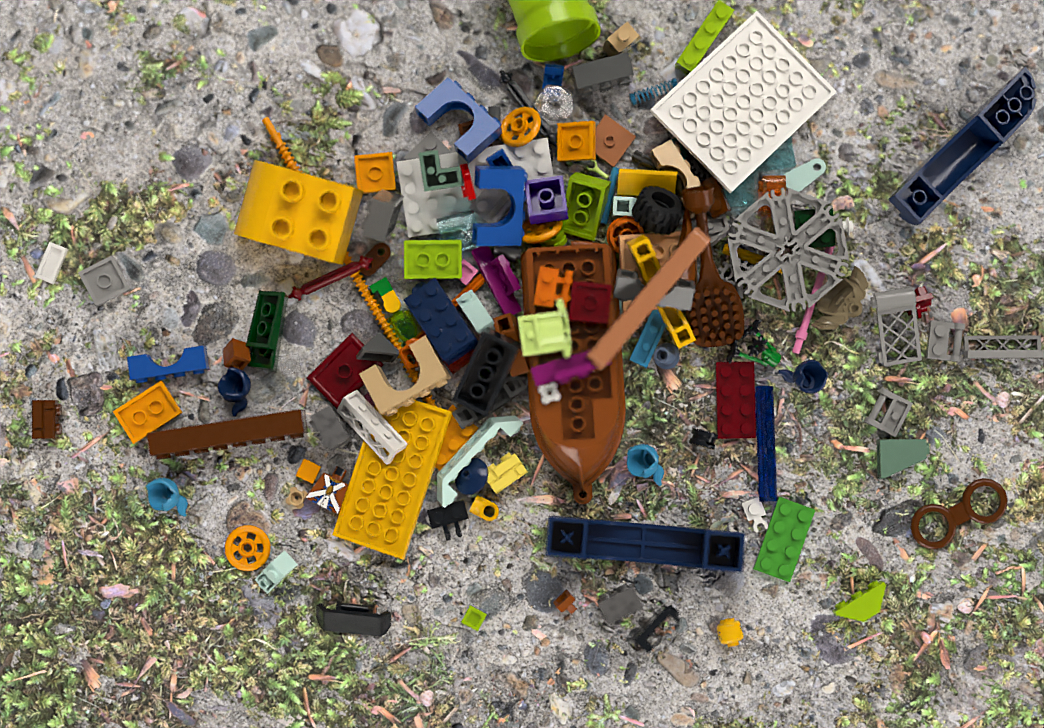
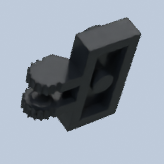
M464 500L451 503L445 508L441 506L427 510L431 528L434 529L442 526L446 541L451 540V534L447 527L451 523L455 525L456 535L462 537L458 521L469 519Z

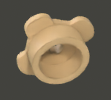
M291 487L286 503L301 509L304 506L303 502L308 493L298 490L297 487Z

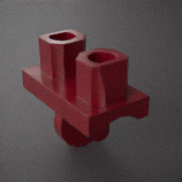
M925 286L914 290L917 319L922 318L921 313L927 312V307L931 306V300L933 299L932 293H928ZM911 310L904 311L907 312L908 316L912 315Z

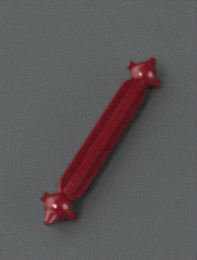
M361 255L359 256V262L353 261L303 284L300 288L293 286V290L288 295V298H295L300 301L303 294L308 295L358 272L361 268L370 269L369 265L374 259Z

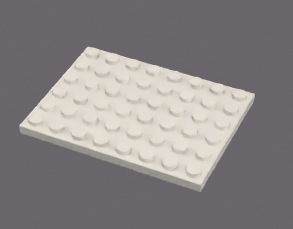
M756 11L664 96L650 112L731 193L837 91Z

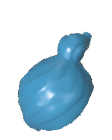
M645 444L630 447L627 453L628 471L634 476L644 478L653 475L654 482L661 486L664 470L658 464L659 456L657 451Z
M157 478L146 485L148 500L153 509L169 511L177 506L178 513L183 517L187 516V499L179 495L178 486L174 481L168 478Z

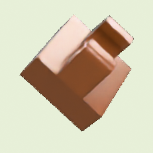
M567 589L553 601V604L561 613L567 609L573 614L577 610L572 604L576 599Z

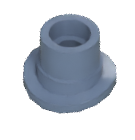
M671 343L659 345L654 352L656 364L663 369L674 368L680 359L678 348Z

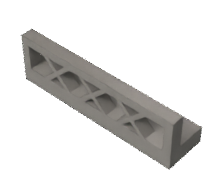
M1041 335L963 336L964 359L1044 358V350H1041ZM968 340H976L981 346L977 350H969ZM990 340H995L1000 346L996 350H990L985 345ZM1009 340H1014L1019 346L1015 350H1009L1005 344ZM1028 340H1036V350H1028L1024 344Z

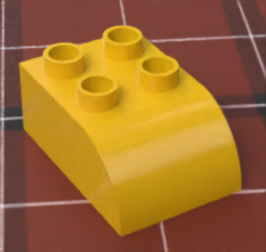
M254 160L234 234L343 265L363 191L352 186Z

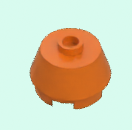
M623 216L615 219L610 224L607 230V242L613 251L619 253L618 235L644 233L643 228L634 220L635 218Z

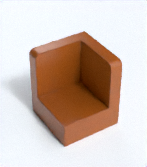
M232 338L223 348L224 367H235L243 370L251 359L250 348L246 346L245 342Z

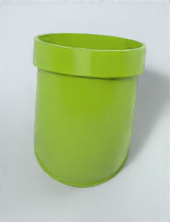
M508 0L517 24L516 36L521 53L529 60L550 62L571 57L590 47L600 36L601 27L594 7L589 4L588 0Z

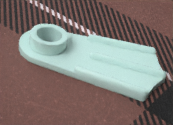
M816 158L783 175L785 187L800 192L825 172V162ZM814 164L820 165L819 171L814 170Z

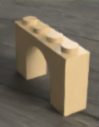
M427 336L409 345L420 366V376L413 387L403 391L393 389L381 367L376 364L359 374L381 415H387L388 417L398 412V408L403 405L407 407L415 402L414 399L417 397L427 396L431 393V389L435 387L440 388L448 383L447 380L451 379L437 350Z

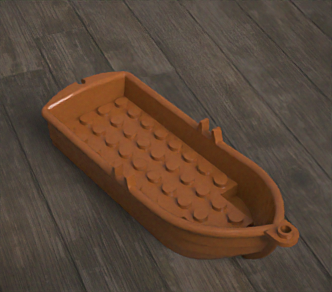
M571 241V246H538L527 249L521 255L524 316L558 311L556 301H554L553 308L534 305L540 266L560 269L559 277H564L565 270L573 271L572 279L574 281L612 285L608 325L569 321L571 298L570 303L567 304L566 311L572 344L570 356L591 350L620 316L619 300L613 298L617 275L616 252L605 243L601 244L591 241ZM557 284L556 294L558 295L562 293V284ZM572 286L570 287V292H569V296H570V297H571V294H572ZM622 347L610 360L611 364L605 366L602 370L598 368L590 370V375L581 378L578 377V374L571 376V381L561 384L559 380L554 381L557 384V392L561 397L558 401L553 400L548 404L542 402V394L538 390L540 386L536 387L531 368L565 358L564 351L527 356L530 372H527L529 411L536 441L551 466L573 485V496L579 504H587L591 501L593 496L592 483L612 461L623 435L626 403ZM585 491L587 496L580 498V492Z

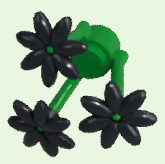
M755 320L752 325H748V329L744 330L743 338L748 334L758 337V339H752L754 345L747 347L748 350H751L749 354L742 353L737 349L738 340L736 339L730 344V349L727 351V362L731 363L733 357L740 356L760 363L765 367L767 365L771 367L778 365L781 360V354L776 352L777 349L759 333L758 327L762 320ZM759 353H762V359L757 358L759 356Z

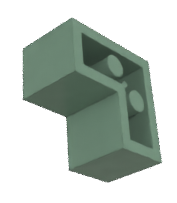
M438 150L418 153L425 192L463 186L460 166L441 169Z

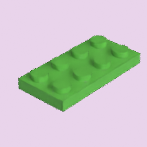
M778 497L753 569L790 582L815 509Z

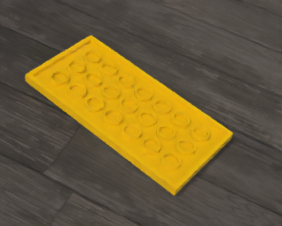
M414 400L415 402L407 407L403 405L398 408V412L392 416L381 415L408 443L405 449L395 455L390 464L386 465L363 440L332 534L335 537L403 560L405 559L453 413ZM371 434V438L376 442L375 437ZM383 447L384 452L389 455L390 453Z

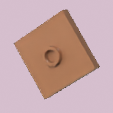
M605 114L596 126V156L611 167H615L636 136Z

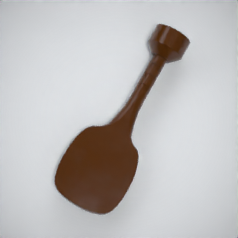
M707 185L695 186L682 190L684 207L695 214L696 226L710 238L706 212L715 203L713 187ZM709 242L700 253L699 281L695 285L691 310L685 309L686 320L696 339L693 343L700 347H720L732 344L736 339L739 340L743 336L745 321L738 291L732 283L720 278L713 260L711 243Z

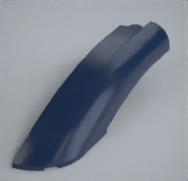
M1026 67L1019 71L948 137L888 199L900 211L898 215L904 221L912 225L921 224L965 178L998 147L1005 143L1030 117L1037 100L1035 98L1036 85Z

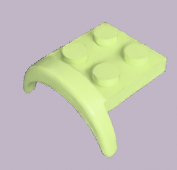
M562 299L556 301L558 311L518 317L523 356L564 351V357H570L572 351L571 333L567 311Z

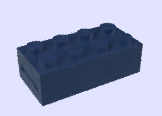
M435 278L428 283L421 282L416 284L412 288V294L403 299L448 366L477 346V338Z

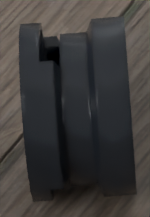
M692 428L691 433L693 436L689 440L690 444L715 450L714 443L718 439V434Z

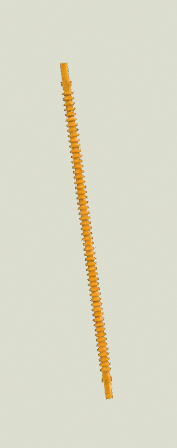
M269 117L264 118L262 122L271 136L270 140L276 144V150L279 149L278 153L282 154L281 159H285L284 164H288V169L302 172L299 171L300 166H296L297 161H293L292 153L288 152L289 148L285 147L286 143L282 141L280 132L277 133ZM349 251L346 252L345 265L353 262L351 260L352 256L348 255ZM360 270L350 275L351 278H354L353 282L357 283L358 291L362 292L361 296L365 297L364 301L368 302L369 310L373 311L372 315L376 316L375 320L379 321L378 325H381L380 329L384 330L383 334L387 335L386 338L398 350L403 348L401 347L402 342L398 341L399 337L396 338L395 336L397 333H393L394 328H390L391 323L387 322L388 318L385 319V313L382 314L383 309H379L380 304H377V299L373 298L374 294L371 295L370 292L372 290H368L369 285H365L366 280L362 279L363 275L360 276ZM399 353V355H398L397 358H398V359L400 358V359H401L400 363H403V364H404L403 359H402V357H401V355H400V353ZM406 368L405 372L409 373L408 377L412 378L411 382L416 384L419 379V371H415V368L410 370ZM428 394L423 397V402L436 406L435 400H432L433 395Z

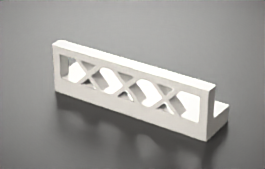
M358 390L343 397L337 412L386 465L390 464L395 455L405 449L408 443ZM345 406L349 409L350 415L344 410ZM358 420L362 423L363 428L359 426ZM371 434L375 437L376 442L371 438ZM383 447L390 453L389 455L384 452Z

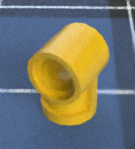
M477 495L469 512L486 521H492L499 515V508L494 502ZM492 506L495 509L492 517H487L484 514L485 507Z

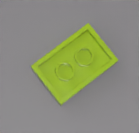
M404 240V279H462V240Z

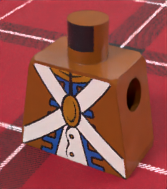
M336 466L332 475L324 472L309 491L306 499L339 514L349 485L342 481L347 470Z

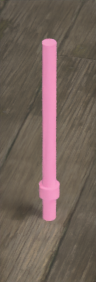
M826 247L825 253L832 255L834 247ZM818 271L811 294L821 288L825 277L824 273ZM816 303L808 308V305L806 307L800 329L797 330L795 335L796 341L792 353L799 355L803 341H806L807 329Z

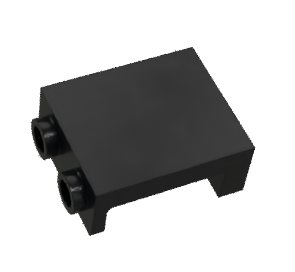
M664 604L632 638L649 654L654 648L646 639L668 616H672L679 623L681 621L678 618L680 613L671 604L668 607Z

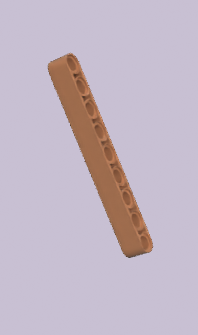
M696 226L591 349L586 358L599 370H602L708 245L711 239Z

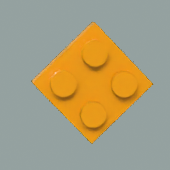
M595 121L557 123L558 162L596 160Z
M392 152L354 156L357 189L362 190L363 194L377 193L382 189L396 191Z

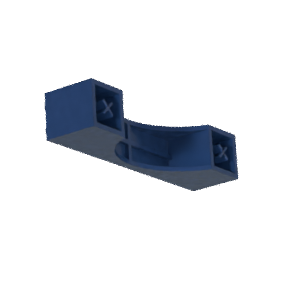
M549 515L545 554L546 556L643 562L742 573L745 533Z

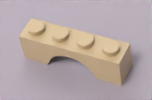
M672 140L651 150L649 157L658 171L677 172V176L683 182L684 189L701 186L698 177L694 176L690 171L691 166L689 162L682 158L679 146L676 143L674 144ZM690 212V217H695V214Z

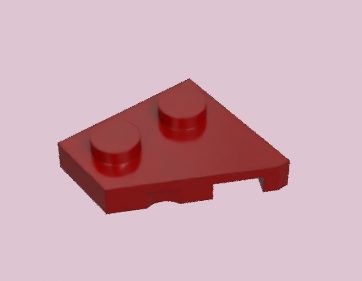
M461 164L460 168L465 184L461 186L463 197H468V201L474 200L476 196L468 164Z

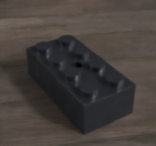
M487 327L478 341L452 400L487 417L496 403L522 344Z

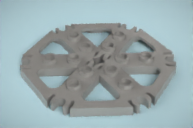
M781 188L780 196H776L774 190H771L770 196L772 199H770L767 191L733 220L739 222L740 225L737 223L731 224V226L737 229L736 234L728 233V236L735 238V240L727 238L734 282L742 278L737 283V286L747 285V290L743 293L748 294L752 290L753 292L747 297L790 312L789 304H791V310L794 312L796 311L795 305L797 303L801 304L802 310H805L806 304L804 301H806L808 308H810L843 280L837 278L836 274L840 277L845 276L844 273L839 271L840 266L848 267V264L841 262V259L849 262L842 217L834 222V219L838 218L840 214L836 213L834 216L829 214V210L833 206L830 205L823 209L829 202L790 188H786L787 196H785V189ZM793 200H798L815 208V214L796 231L790 206ZM768 206L771 210L775 234L750 226L748 218L760 207ZM827 229H832L836 235L838 252L836 255H831L808 247V245ZM796 243L791 249V255L787 253L780 257V255L784 253L783 251L785 250V245L788 247ZM739 245H746L768 254L750 270L743 271L740 268L737 248ZM801 265L822 272L828 277L827 282L811 295L806 293ZM780 269L786 294L782 300L769 297L760 292V286Z

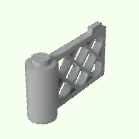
M913 286L873 293L870 301L872 309L875 308L881 346V351H877L879 363H883L885 367L922 360L915 306L916 297ZM911 310L912 317L908 322L900 318L904 311ZM891 314L894 318L887 326L882 322L881 315ZM897 320L905 324L899 333L891 328ZM908 327L914 331V335L910 340L902 336ZM889 330L897 335L890 344L884 340V336ZM899 338L907 342L901 351L894 347ZM911 345L916 349L917 356L908 357L904 353ZM891 348L899 353L895 359L887 360L886 355Z

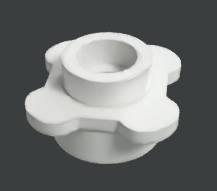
M555 382L539 387L538 390L542 394V402L544 404L560 399L561 396L557 392V384Z

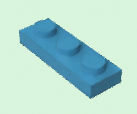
M658 310L651 311L629 361L647 368L666 327Z

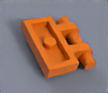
M540 266L534 305L553 308L554 301L562 299L567 310V304L570 303L571 298L569 296L570 287L574 281L572 279L573 271L565 270L564 277H559L560 269ZM557 284L563 285L561 295L556 294Z

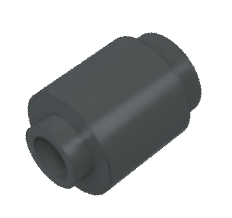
M495 246L493 255L500 256L504 254L508 261L515 262L516 259L520 260L522 248H519V246Z

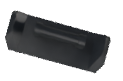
M337 601L336 609H328L322 603L316 605V618L319 626L325 631L383 636L391 627L392 614L388 610L381 614L373 613L374 605L371 604L360 605Z

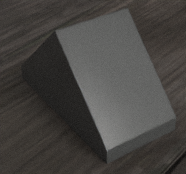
M379 332L362 347L356 358L393 363L399 355V350Z

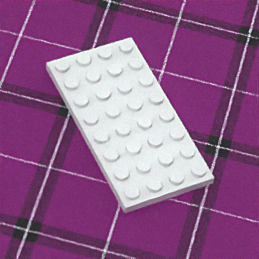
M548 138L532 140L521 147H509L506 144L487 147L470 163H467L457 152L439 155L441 169L458 167L465 163L468 164L476 199L484 189H479L474 185L475 166H490L486 158L500 149L504 150L513 166H521L525 169L527 180L553 176ZM419 158L396 162L401 194L404 196L403 206L409 237L471 228L473 223H488L470 209V206L476 199L468 201V197L464 198L461 186L425 192ZM504 194L488 216L493 219L509 197ZM526 199V202L523 203V209L525 210V219H528L529 215Z

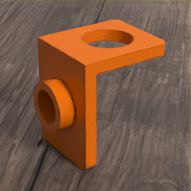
M420 338L409 339L405 342L406 345L399 350L408 370L420 367L409 346ZM408 355H412L414 357L415 364H412L408 361Z

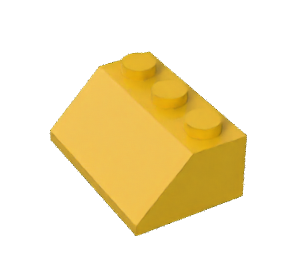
M619 169L616 196L638 198L641 190L648 186L665 188L675 194L677 172Z

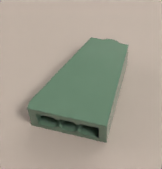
M926 439L876 440L877 478H887L927 459V455L930 452L929 443H926Z

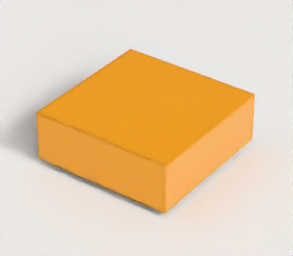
M304 458L296 476L314 484L322 467Z

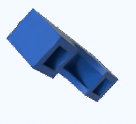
M206 346L184 348L181 358L175 364L166 367L157 365L150 355L147 354L127 357L130 380H136V383L148 382L149 378H155V381L165 380L168 375H174V378L185 377V373L193 372V375L204 374V370L209 369Z

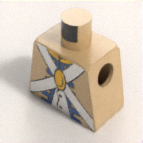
M626 22L606 39L602 49L609 57L626 53L642 38Z

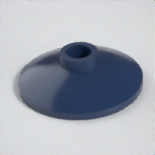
M472 458L470 464L461 469L455 479L456 487L461 493L473 495L484 487L488 479L486 463L479 458Z

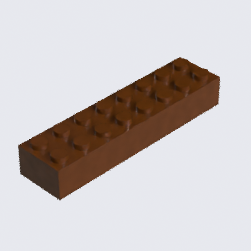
M298 409L146 434L149 455L161 460L171 458V454H175L178 457L190 455V451H194V454L207 453L209 448H213V451L226 450L228 445H232L233 448L245 447L247 442H252V445L265 444L267 439H271V442L284 441L286 436H290V439L303 438L304 434L308 433L305 410Z

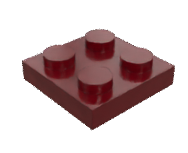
M573 281L569 321L608 325L612 285Z

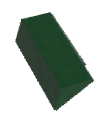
M260 290L258 292L246 346L251 347V361L248 363V367L277 372L288 296L284 292Z

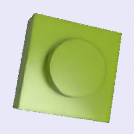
M470 605L461 623L478 632L487 614Z

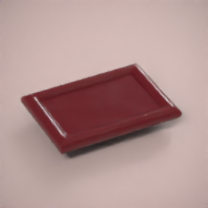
M353 333L306 377L336 409H338L343 397L355 390H359L364 385L359 375L361 372L375 364L380 367L384 365L380 361L356 358L364 344Z

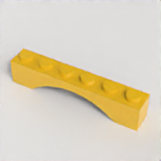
M642 234L627 242V245L647 284L661 267L648 237ZM656 306L673 343L679 349L696 340L682 311L673 307L666 306L662 308Z

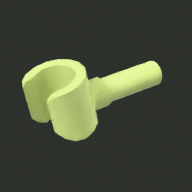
M590 160L594 163L595 167L589 168L586 165L587 171L596 172L607 180L609 176L597 167L595 160Z

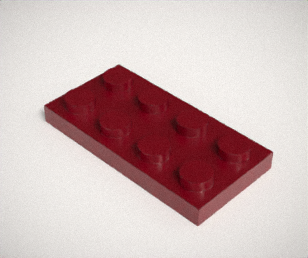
M715 362L718 439L756 438L754 362Z

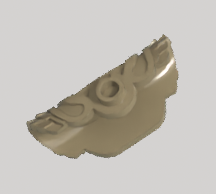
M854 266L849 280L839 278L843 280L816 302L817 309L825 315L811 324L814 328L835 330L839 324H845L850 317H857L861 314L862 304L860 301L865 298V289L868 287V282L860 268Z

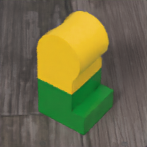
M386 277L369 286L373 294L379 292L384 301V308L388 313L395 314L400 311L401 302Z

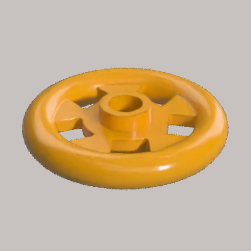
M520 107L511 111L501 123L502 134L500 138L503 143L509 147H521L531 142L540 130L541 118L539 113L531 107ZM532 117L533 121L529 123L527 119ZM508 126H511L512 131L507 132ZM529 129H531L530 132L525 136L524 134H525ZM514 135L519 136L517 140L512 139Z
M527 220L522 225L525 234L522 237V241L531 244L547 241L560 232L563 221L531 225L530 220Z
M253 525L237 527L228 535L225 542L227 560L233 567L241 571H254L262 567L268 560L271 551L270 541L266 533ZM248 533L255 534V540L247 538ZM237 537H240L242 541L237 546L233 542ZM247 544L251 546V551L249 552L245 550V545ZM257 544H263V552H257ZM236 551L243 556L240 560H237L234 556ZM255 556L256 561L248 563L247 558Z

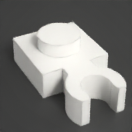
M760 496L742 502L741 505L747 521H754L752 526L754 532H758L757 525L759 523H762L764 528L768 529L767 522L762 520L761 517L766 515Z

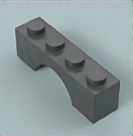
M623 269L617 270L613 298H617L620 301H633L645 287L639 280L637 272ZM678 279L656 306L662 308L666 306L673 307L680 311L685 309L691 310L695 282Z

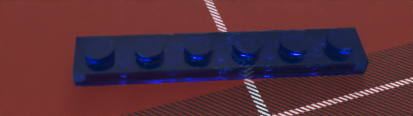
M755 386L759 502L777 501L773 386Z

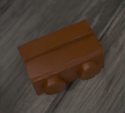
M32 400V439H59V435L62 434V424L59 423V416L62 415V405L59 404L58 400Z

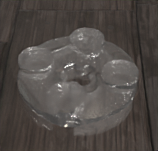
M546 85L537 95L536 110L539 112L540 117L547 122L558 123L560 120H566L573 112V94L562 86ZM558 101L560 106L556 105L554 108L550 102Z

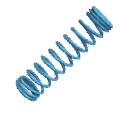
M675 78L669 80L673 88L678 84ZM665 81L664 85L662 83H660L659 86L656 84L655 88L651 86V90L647 87V92L645 89H643L642 92L638 91V94L636 92H634V94L630 93L629 95L632 104L637 105L635 94L637 95L639 102L641 103L639 92L641 93L644 101V91L648 97V100H650L648 89L654 99L652 87L657 97V87L659 88L661 95H663L661 85L663 86L665 93L667 94L665 83L671 91L669 81L668 83Z

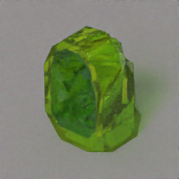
M404 309L388 318L402 341L406 342L416 337L417 327L408 310Z

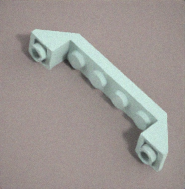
M515 415L489 417L437 473V500L444 508L450 505L458 494L448 483L457 478L461 469L470 464L474 455L483 450L487 441L495 437L500 428L511 437L520 430L523 422Z

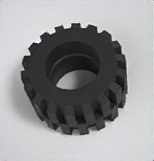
M648 186L641 190L631 212L632 217L635 218L634 220L642 228L654 234L669 235L676 230L685 212V207L680 198L671 191L658 186Z

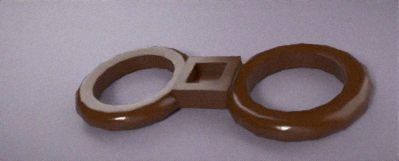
M981 478L974 480L963 492L961 502L949 508L939 504H928L919 508L911 519L910 529L912 536L919 545L926 549L936 550L943 548L952 541L956 532V526L970 519L982 524L993 523L1000 519L1007 509L1008 498L1006 491L998 482L992 479ZM981 486L991 487L999 497L997 510L989 516H980L971 507V495L974 490ZM932 511L942 514L948 524L946 535L941 540L935 542L924 539L919 531V521L922 516Z

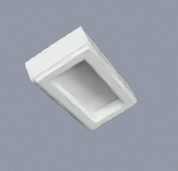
M49 242L35 277L54 284L69 249Z

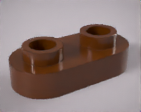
M385 243L374 245L364 256L374 259L371 262V268L368 270L361 268L360 272L365 276L374 275L391 257L389 246ZM384 249L385 253L378 255V250Z

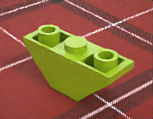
M875 580L867 585L868 589L865 591L859 590L851 595L852 599L847 602L843 600L834 606L836 609L832 610L833 614L861 622L868 620L880 612L886 588L885 582Z

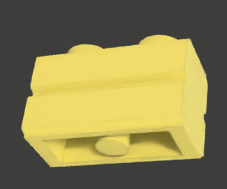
M509 452L501 457L500 460L502 462L497 466L494 463L488 466L487 482L496 494L528 472L515 453L511 455Z

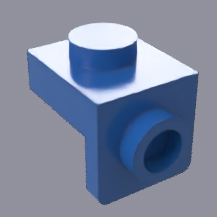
M545 64L542 85L543 94L561 95L564 66Z

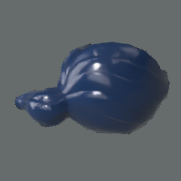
M816 360L801 362L794 372L786 369L778 371L784 381L795 383L805 393L821 391L826 385L829 374Z
M230 367L227 373L220 379L218 391L225 401L235 402L231 412L236 417L239 412L247 407L248 402L245 397L250 392L251 381L244 371Z

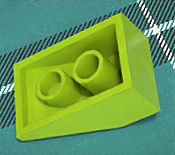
M578 172L569 177L566 191L569 219L562 220L564 233L592 241L596 240L608 201L611 181Z

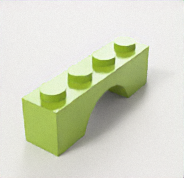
M718 0L676 61L674 67L686 75L694 70L730 20L735 10Z

